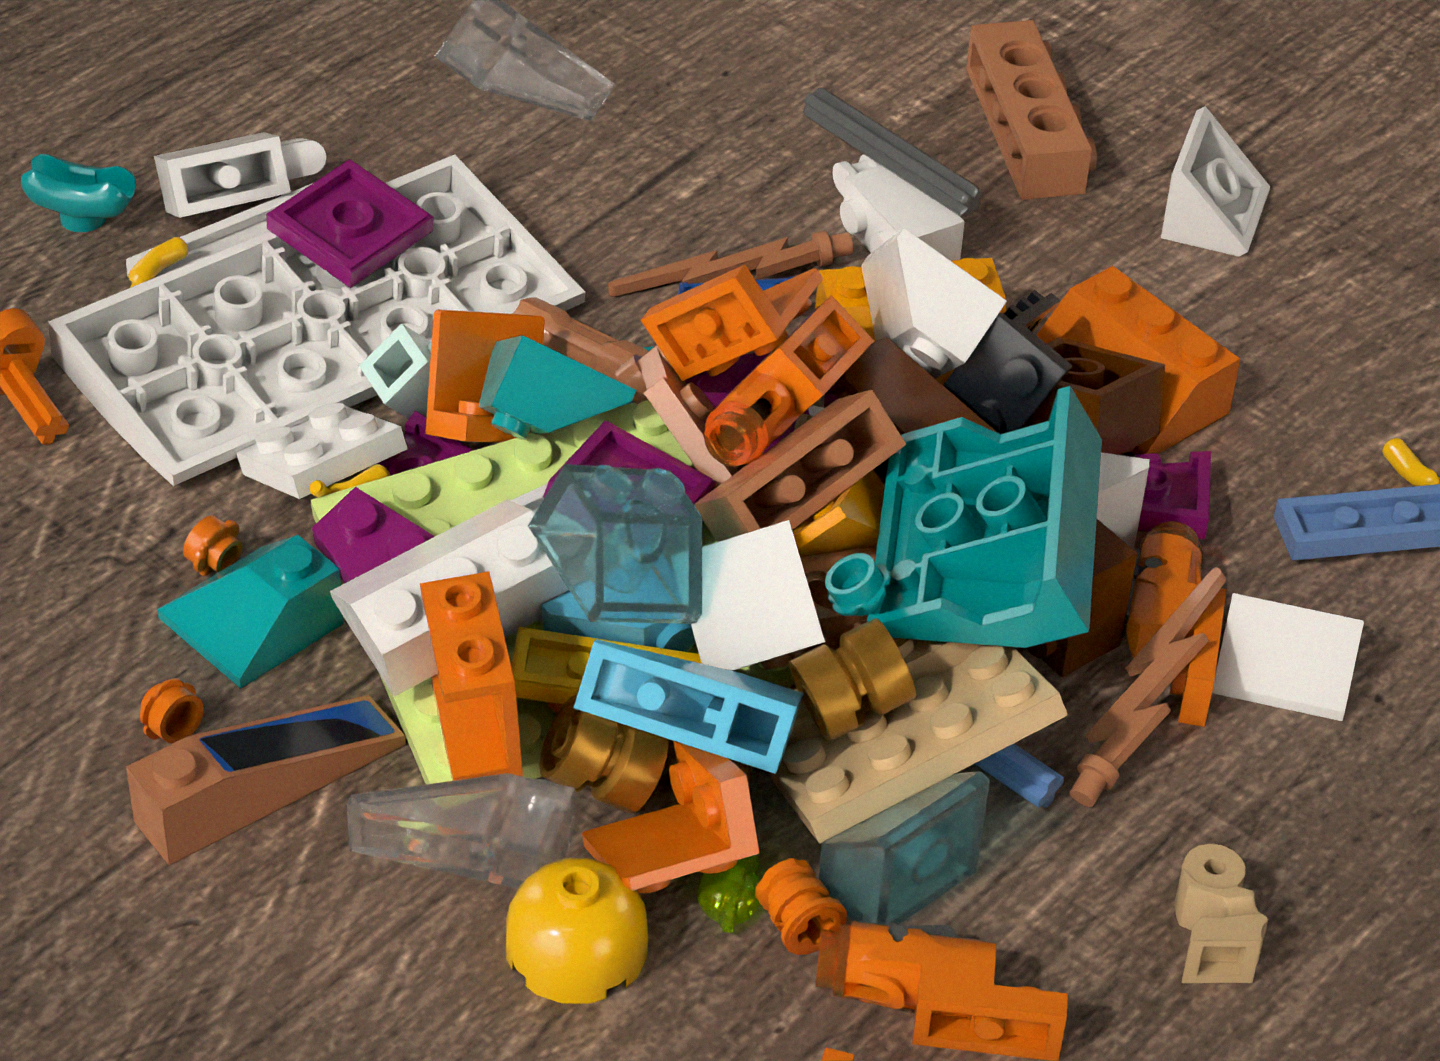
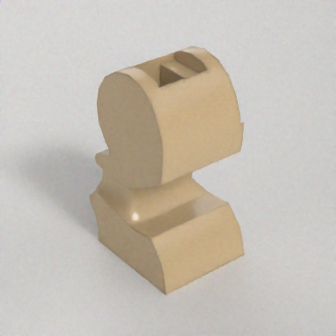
M1199 845L1188 852L1182 865L1174 906L1179 925L1191 930V936L1181 983L1253 982L1268 918L1258 911L1255 905L1253 890L1242 888L1246 869L1242 858L1235 851L1223 845Z

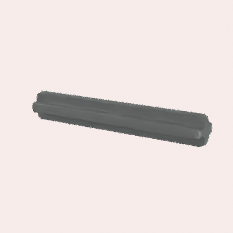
M817 88L813 94L808 93L805 97L804 115L958 216L967 217L972 211L978 209L981 204L979 199L982 192L977 185L828 90Z

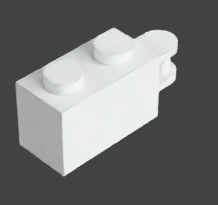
M263 132L156 155L154 159L166 212L181 218L291 193L289 180L313 175L321 171L326 163V153L324 148L315 141L296 138L280 142L279 136Z
M862 155L858 163L850 165L847 161H842L833 166L834 183L844 197V202L840 205V217L843 226L847 232L855 235L870 253L901 229L905 228L950 261L960 260L965 223L960 216L866 155Z

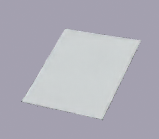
M789 520L673 556L702 664L733 671L825 642Z

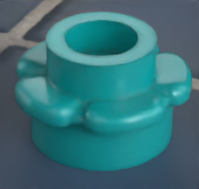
M855 553L845 556L837 561L826 575L825 586L828 590V600L833 604L834 611L840 615H868L877 610L884 602L886 596L885 586L890 583L891 577L884 565H876L873 558L867 554Z

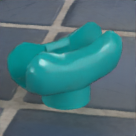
M39 154L32 158V170L24 173L21 177L22 190L29 200L38 206L58 212L62 226L73 232L93 231L101 227L106 218H114L124 212L136 189V178L127 168L122 166H87L69 162L50 154Z

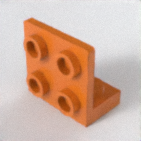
M744 264L650 307L640 321L682 381L705 371L709 376H716L734 365L741 355L754 351L757 356H761L781 345L788 337L785 329L790 322L806 312L812 305L809 297L823 280V277L817 268H813L763 291Z
M436 310L433 315L425 434L466 442H504L517 438L492 426L491 421L494 415L478 406L491 353L496 341L523 335L543 345L544 317L528 314Z
M673 741L677 764L670 765L669 776L674 795L679 804L586 830L582 833L585 849L595 860L614 867L622 883L629 890H637L638 893H651L662 890L671 883V879L698 871L702 873L723 872L733 868L739 859L759 854L747 775L730 759Z

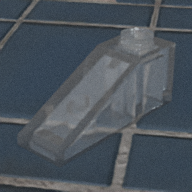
M473 0L434 56L478 89L589 121L593 119L616 85L502 0Z
M509 773L354 794L350 796L346 805L349 851L513 888H519L530 875L543 865L564 859L574 836L575 788L555 784L544 779H532Z

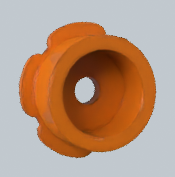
M210 515L200 520L194 526L184 543L183 555L193 563V569L196 572H199L202 576H207L213 570L220 572L237 562L243 549V544L237 537L240 531L239 525L233 520L223 522L218 517Z
M168 679L156 684L147 691L141 702L140 721L144 724L143 732L152 740L160 737L171 744L190 736L196 731L203 718V702L196 696L195 688L190 683H183L180 679Z

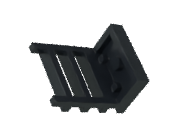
M1034 290L1027 298L1023 297L1020 299L1016 306L1011 305L1004 314L1002 312L999 313L966 363L956 367L943 384L945 388L999 434L1024 428L1072 368L1069 362L1033 333L1046 314L1054 310L1061 301L1052 293L1043 297Z

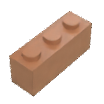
M872 389L839 398L693 505L717 542L787 520L790 521L793 530L904 447L906 443Z

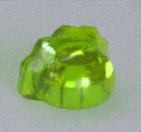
M757 855L739 859L737 864L729 870L719 873H704L700 879L697 890L699 906L707 917L720 925L723 933H733L735 926L750 919L760 906L755 896V888L760 882L757 876L759 869V857Z

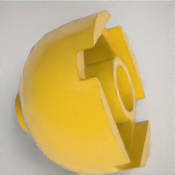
M564 858L543 865L519 886L509 905L506 917V959L512 970L513 966H515L516 970L525 977V986L533 993L562 1004H592L606 999L607 989L618 986L625 979L627 987L638 978L647 959L648 926L645 904L637 890L631 891L622 883L614 867L590 858Z

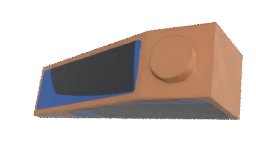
M369 695L190 735L126 766L134 823L166 863L171 865L406 745V736Z

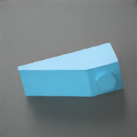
M596 639L593 642L574 708L776 774L783 760L804 693L736 671Z

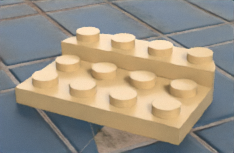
M893 638L913 679L916 698L883 715L871 709L866 711L864 725L832 741H827L821 734L802 700L783 760L776 774L769 773L776 787L820 844L1068 716L1060 693L1014 647ZM795 684L788 687L789 689L798 691Z

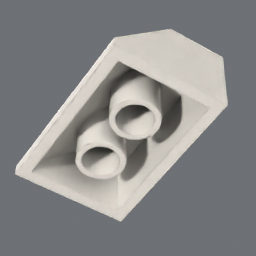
M905 228L901 229L868 255L861 265L875 341L888 337L934 378L966 363L1007 302Z
M505 500L331 590L330 593L333 601L395 697L438 674L421 596L420 583L489 571L505 638L517 632L518 627L525 628L542 619V604L571 590L566 559L533 510L510 500Z

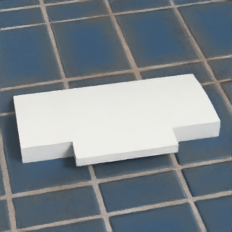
M454 154L386 182L394 190L434 216L433 232L352 288L346 286L267 229L266 214L311 185L309 184L291 193L181 236L180 238L188 246V255L184 259L163 269L155 278L48 321L51 356L108 423L143 459L171 485L175 486L237 458L236 452L255 444L256 436L266 430L276 427L291 428L309 420V413L312 410L326 404L343 403L345 406L351 407L378 395L359 365L401 323L431 342L433 315L438 309L512 314L522 299L537 297L566 311L585 302V291ZM151 249L126 259L127 276L134 265Z

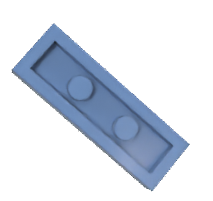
M1440 484L1277 499L1274 520L1292 561L1440 547Z

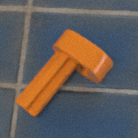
M18 308L6 309L0 312V394H6L41 444H53L56 435L67 433L69 424L34 376L44 349V335L26 311Z

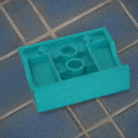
M1071 386L1058 389L1049 421L1008 433L999 434L960 417L901 434L906 445L890 456L888 460L875 557L876 565L882 564L888 569L891 581L885 586L886 596L884 602L877 610L868 614L867 622L878 618L892 638L1021 648L1089 632L1102 439Z

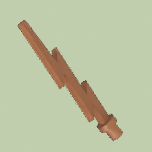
M820 231L812 234V241L788 248V237L719 259L717 250L611 281L608 283L609 296H620L677 281L705 283L744 264L749 271L756 269V280L814 261L817 262L819 267L831 265L833 258L852 255L853 243L849 232L829 236L826 231Z
M1213 568L1125 668L1129 676L1142 674L1085 735L1089 743L1106 741L1094 754H1085L1077 766L1080 776L1070 790V795L1078 803L1087 807H1093L1103 789H1112L1119 778V767L1170 713L1171 710L1167 703L1149 706L1209 641L1205 633L1186 639L1184 637L1226 582V578L1220 568Z

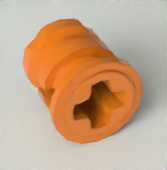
M789 858L778 862L765 872L755 888L757 900L765 910H768L771 916L770 919L778 931L781 932L782 943L790 953L804 955L821 950L841 933L846 923L847 911L839 900L829 896V891L822 881L816 878V873L806 860Z

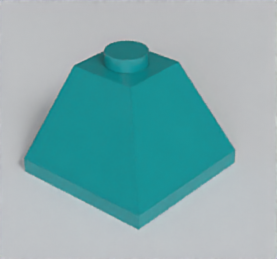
M522 335L496 341L491 353L478 407L494 415L491 421L492 426L514 437L526 440L529 432L534 434L550 433L632 402L637 390Z
M297 534L258 548L158 608V618L241 689L344 624L343 615L330 593L331 590L341 586L340 569Z

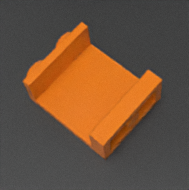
M490 572L420 583L421 596L438 674L431 677L454 793L459 794L523 782L515 680Z

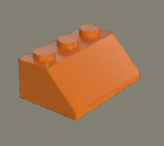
M1114 266L1071 287L1036 335L1046 344L1061 337L1165 364L1160 433L1135 446L1134 450L1131 451L1135 455L1160 454L1230 413L1241 359Z

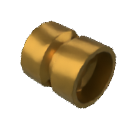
M874 618L842 634L840 646L836 650L824 644L789 661V669L798 692L804 693L802 700L814 723L827 741H832L864 725L865 712L870 709L883 715L916 698V689L908 667L890 633L878 618Z
M578 694L571 696L556 714L546 734L539 762L540 775L576 792H580L587 785H590L592 797L629 814L637 812L647 802L661 777L667 758L668 739L575 709L574 704Z

